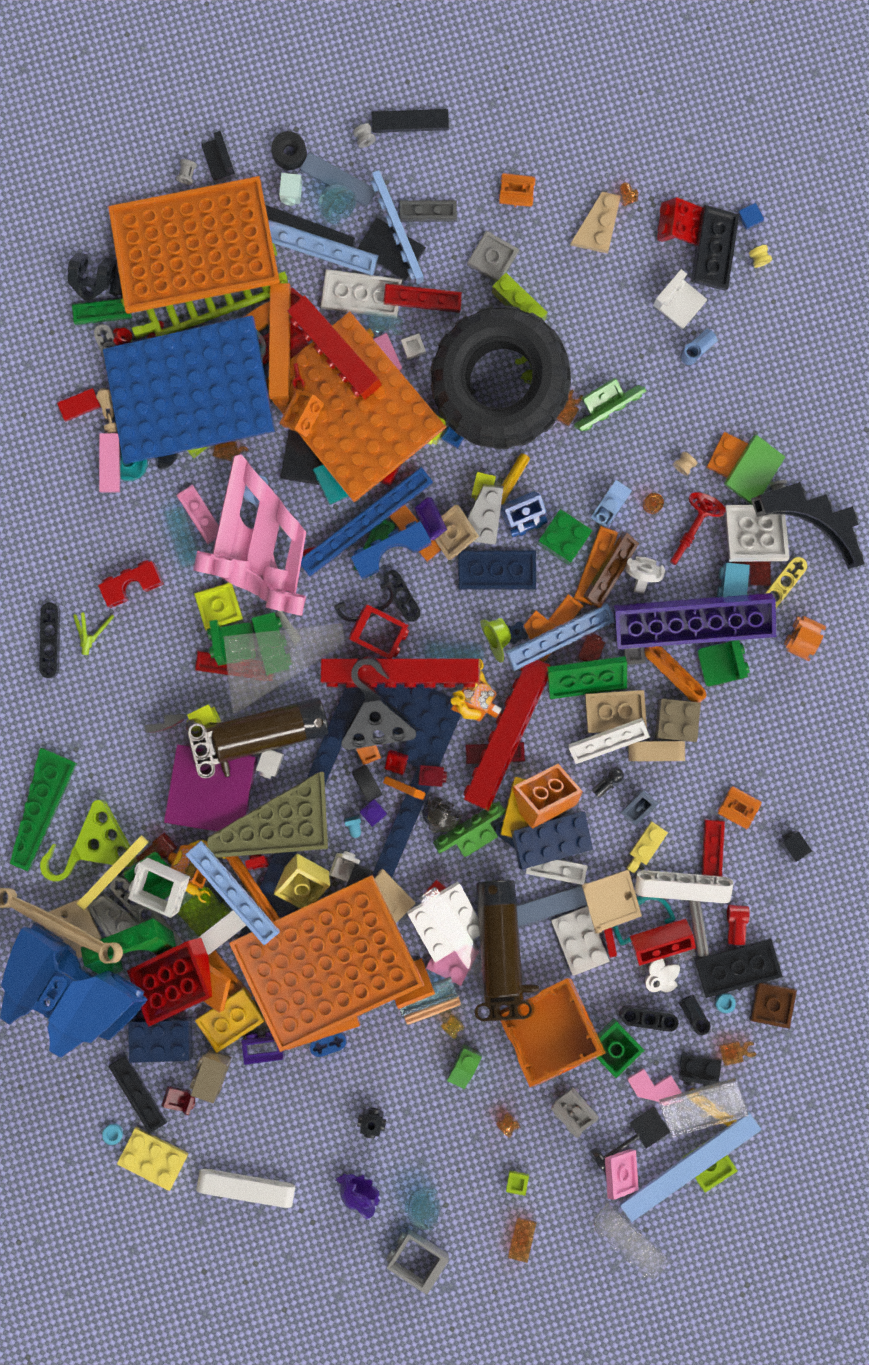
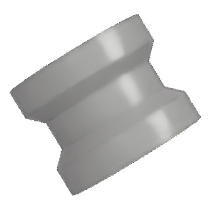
M362 124L353 130L354 137L358 139L357 144L359 148L368 147L376 141L375 135L371 133L370 124Z

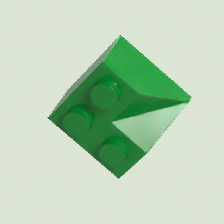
M615 1018L597 1034L606 1052L597 1057V1059L615 1078L645 1051Z

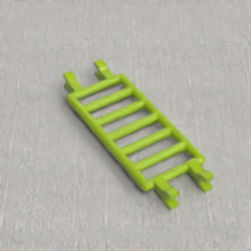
M273 243L274 253L277 256V250ZM285 271L279 273V284L288 283ZM270 285L262 287L263 292L253 296L250 289L244 290L245 299L235 303L231 293L224 294L227 306L216 309L212 297L204 298L209 312L200 316L196 312L193 301L185 302L191 319L181 323L174 306H165L173 325L165 329H161L155 310H146L151 323L133 327V333L138 340L151 332H155L156 337L180 332L270 298ZM121 299V302H122V304H123V307L125 308V306H124V300Z

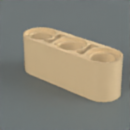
M649 741L628 745V761H685V741Z

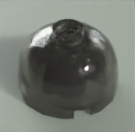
M429 796L423 807L422 817L432 832H448L458 825L463 815L462 811L459 809L457 812L453 809L455 805L443 798L435 796L432 800L431 796Z

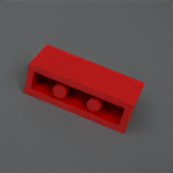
M686 919L629 936L639 966L696 948L693 933Z

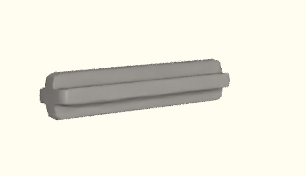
M689 900L697 955L699 957L708 956L709 952L700 901Z

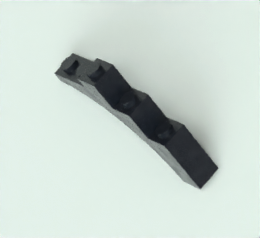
M801 482L751 498L757 517L788 515L807 521L830 538L843 556L848 569L864 565L863 553L859 549L857 535L852 528L859 525L853 506L833 513L827 494L806 500L805 490Z

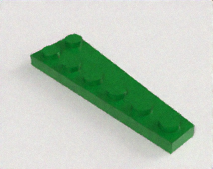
M40 748L34 768L33 780L29 788L28 799L24 807L23 818L18 829L19 833L16 837L10 860L11 865L27 872L30 871L77 766V762L45 748Z

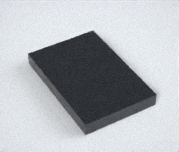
M376 217L357 249L378 255L377 264L406 281L409 277L407 269L410 267L407 262L404 263L402 260L400 244L396 245L392 234L395 231L393 227L389 228L387 223ZM407 236L418 262L426 247Z

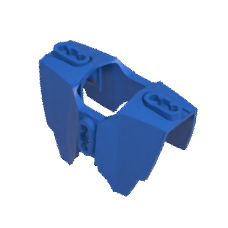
M33 923L31 928L23 927L20 929L12 947L1 982L5 992L0 1018L11 1025L20 1017L29 1014L31 1010L41 1013L49 1021L47 1027L50 1039L49 1051L62 1058L83 1042L92 1043L97 1037L111 1040L138 1013L148 999L143 996L144 991L109 970L96 976L89 974L82 969L76 951L63 942L62 938L45 927ZM50 1000L49 1006L46 1005V1001Z

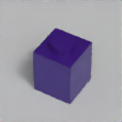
M376 799L360 811L361 815L372 827L388 814Z

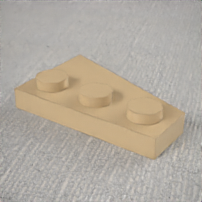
M602 192L570 245L608 254L621 196Z

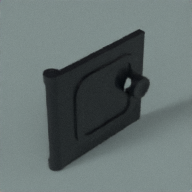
M289 429L280 479L319 485L313 469L323 465V463L298 432Z

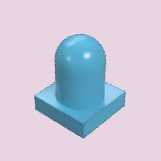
M360 815L345 818V826H348L350 835L353 838H358L361 835Z

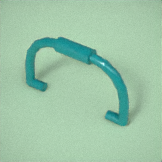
M642 896L637 897L639 905L645 903V901L647 900H657L660 903H662L670 916L669 918L664 920L666 924L676 919L670 905L666 902L665 899ZM618 925L613 927L621 946L631 942L630 937L623 940Z

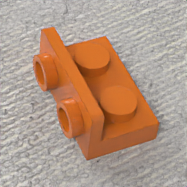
M297 389L279 424L307 437L324 403L315 395Z

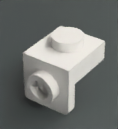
M344 851V854L337 853L329 876L348 882L355 863L359 864L360 860L355 858V854Z

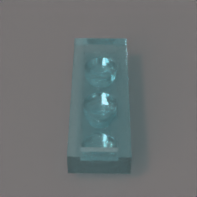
M181 506L164 512L181 567L186 568L194 565L198 550L184 507Z
M427 640L424 659H481L483 661L485 648Z
M451 977L431 983L435 994L400 1008L401 1015L405 1016L458 997Z

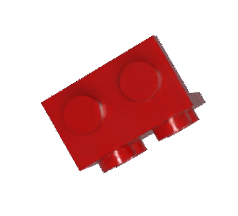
M678 197L662 202L657 240L665 242L677 238L696 246L702 207Z

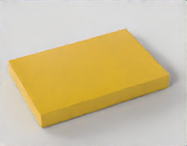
M243 987L227 998L224 1011L219 1013L212 1008L195 1019V1022L215 1052L218 1053L265 1022V1019Z

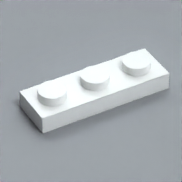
M555 860L526 868L525 873L583 885L587 865Z

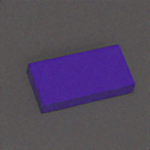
M427 497L414 508L430 540L434 541L448 530L431 497Z

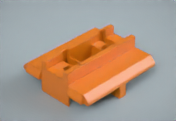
M503 173L501 175L502 183L499 204L514 205V207H532L535 177Z
M732 786L720 805L718 814L748 829L762 802Z

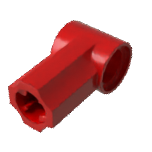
M728 905L726 913L728 922L727 943L745 945L746 925L750 917L749 906Z

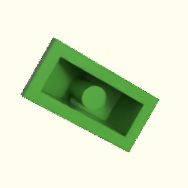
M463 1044L447 1081L465 1089L482 1058L481 1052Z

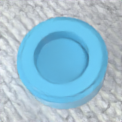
M729 993L717 995L715 1006L720 1012L730 1013L734 1010L736 1002L732 995Z
M115 1123L106 1126L102 1132L104 1142L109 1145L119 1143L123 1137V1129Z

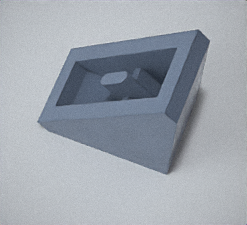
M639 790L622 810L621 814L636 826L659 803L644 790Z

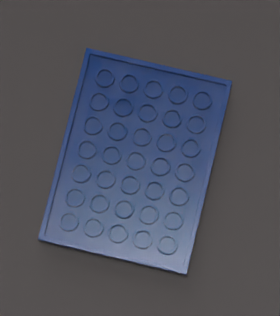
M253 316L103 349L124 464L275 432Z

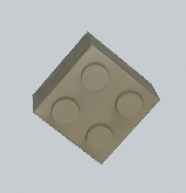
M659 699L655 738L697 742L701 703Z
M213 1050L203 1054L196 1068L199 1070V1073H196L190 1085V1089H193L191 1096L214 1104L220 1094L232 1057L216 1053Z

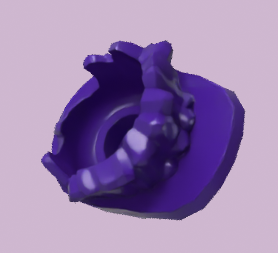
M345 1173L335 1179V1181L341 1184L340 1197L345 1206L350 1210H358L363 1218L370 1219L375 1213V1206L379 1205L378 1202H380L378 1198L380 1191L372 1186L373 1181L371 1179H364V1175L355 1176Z

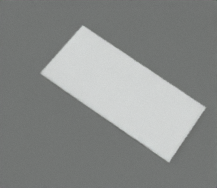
M278 610L275 616L280 617L282 626L296 645L301 639L284 613Z

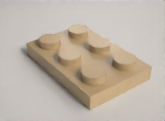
M644 690L585 694L588 733L604 732L643 718L647 728Z

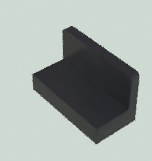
M221 131L213 133L215 140L201 145L214 181L235 174Z

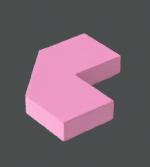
M644 1068L627 1078L636 1095L641 1098L667 1103L682 1093L671 1075L653 1084Z

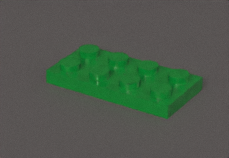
M626 656L547 667L550 700L627 689Z

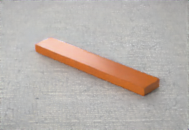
M290 283L270 285V399L289 398L290 315L287 312L291 308Z

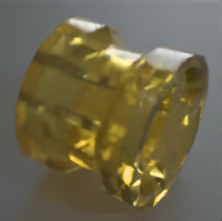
M450 1014L449 1020L443 1022L440 1026L449 1036L456 1039L457 1033L466 1027L457 1017Z

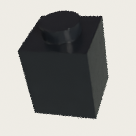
M789 830L778 841L793 862L799 861L812 852L799 831L792 832V830Z

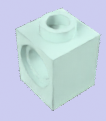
M281 173L279 193L281 203L288 206L300 204L302 191L301 175Z

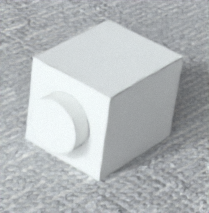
M273 750L262 752L256 769L260 771V776L269 779L272 776L276 777L284 754Z

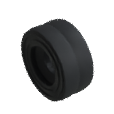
M292 131L282 132L272 142L271 152L273 159L282 169L294 170L304 163L307 156L306 145L303 138ZM291 146L295 150L292 155H286L284 149Z
M366 764L352 771L354 779L368 802L382 795Z

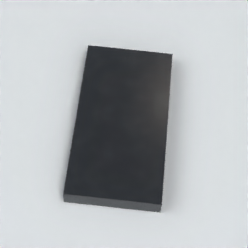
M708 205L702 207L691 282L723 291L728 290L740 214Z
M771 938L694 959L705 998L783 977Z

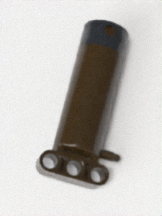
M313 698L205 727L199 719H190L186 723V733L194 766L199 776L202 778L211 777L215 772V765L221 764L224 776L229 777L231 774L228 761L328 735V723L322 702L319 698ZM194 726L201 727L199 732L191 733V729ZM205 745L203 751H195L197 746ZM202 764H209L208 769L200 770Z
M496 880L476 883L484 1003L476 1006L475 1017L484 1022L529 1018L534 1014L535 1007L531 1001L524 1000L523 993L539 991V985H523L515 881ZM522 1004H526L529 1007L527 1015H523L520 1012ZM502 1005H506L509 1008L507 1016H503L500 1012ZM483 1006L489 1009L490 1013L487 1018L481 1015V1008Z

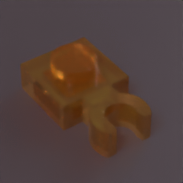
M573 389L568 394V402L564 410L561 411L556 419L568 427L579 411V408L575 407V405L581 403V398L583 397V395H580L579 399H573Z
M234 441L215 445L213 457L233 462L234 456L240 455L243 451L249 452V449L245 446L236 448L237 442Z
M739 1041L719 1045L723 1065L727 1066L744 1062L743 1056L745 1055L755 1057L757 1055L755 1051H747L749 1046L754 1045V1042L746 1041L742 1046H740Z

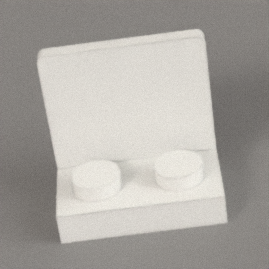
M682 269L656 298L653 306L681 329H684L706 303L707 299L684 280L687 273Z

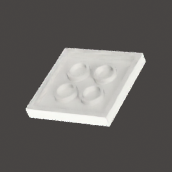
M753 505L725 506L729 562L789 560L785 515L757 517Z
M459 882L454 883L407 911L410 920L434 962L480 936L478 917Z

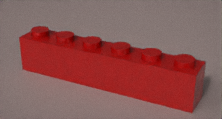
M305 295L287 310L291 316L289 321L295 328L299 326L303 330L301 334L308 342L312 340L315 344L313 348L320 356L324 354L327 357L325 362L332 370L336 368L339 371L337 375L344 383L349 382L352 386L349 389L356 397L361 396L365 401L382 386L379 378Z

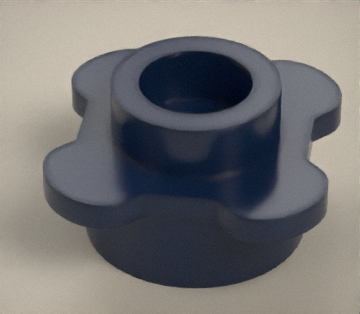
M518 621L515 625L508 626L511 633L510 642L512 644H516L522 639H527L528 634L524 631L522 622Z

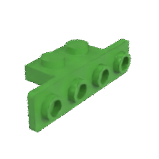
M613 378L581 398L589 415L576 422L574 427L579 431L589 430L597 421L607 419L612 412L625 408V404L640 399L642 394L646 392L645 387L637 385L623 393L617 379Z
M497 801L491 804L489 811L483 810L478 814H474L464 823L439 836L433 841V844L439 854L457 844L464 857H467L498 837L490 822L505 814L506 811L501 803Z

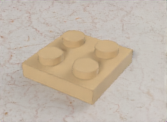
M454 505L441 516L448 530L435 539L448 560H452L479 537L459 505Z

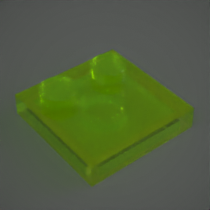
M205 886L200 891L205 890L210 893L211 896L206 893L201 896V899L207 903H202L198 896L194 895L177 913L199 937L231 912Z

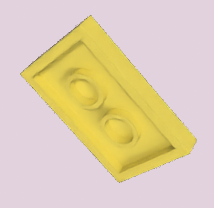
M136 1126L117 1165L170 1191L189 1153Z

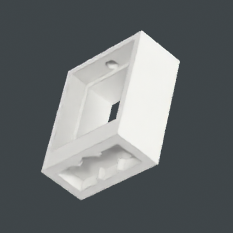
M150 858L145 859L141 863L139 862L134 870L135 878L129 886L130 894L128 899L167 917H173L180 910L190 876ZM148 871L174 882L168 901L143 891Z

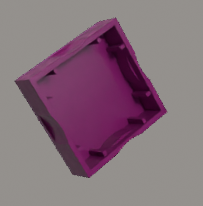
M177 744L164 823L219 831L248 814L249 795L254 783L258 757L247 756L228 761L231 774L229 777L224 776L221 764L215 765V772L211 777L202 778L194 766L190 746ZM196 747L195 751L201 752L204 748ZM202 764L200 770L208 769L209 764Z

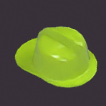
M502 618L490 622L482 619L480 621L481 629L488 640L494 657L499 663H502L504 661L503 648L511 639L510 630Z

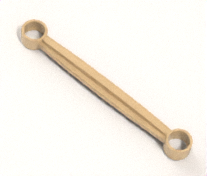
M0 888V908H13L61 936L97 952L103 963H117L121 960L123 950L120 944L116 942L104 943L65 920L17 898V893L14 889ZM5 892L8 895V901L6 904L3 902V895ZM110 946L114 950V956L111 960L107 954Z

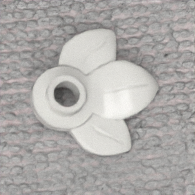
M663 959L651 962L649 974L645 978L646 988L651 992H658L660 990L663 992L673 991L678 986L675 979L679 975L680 966L678 964L665 966Z

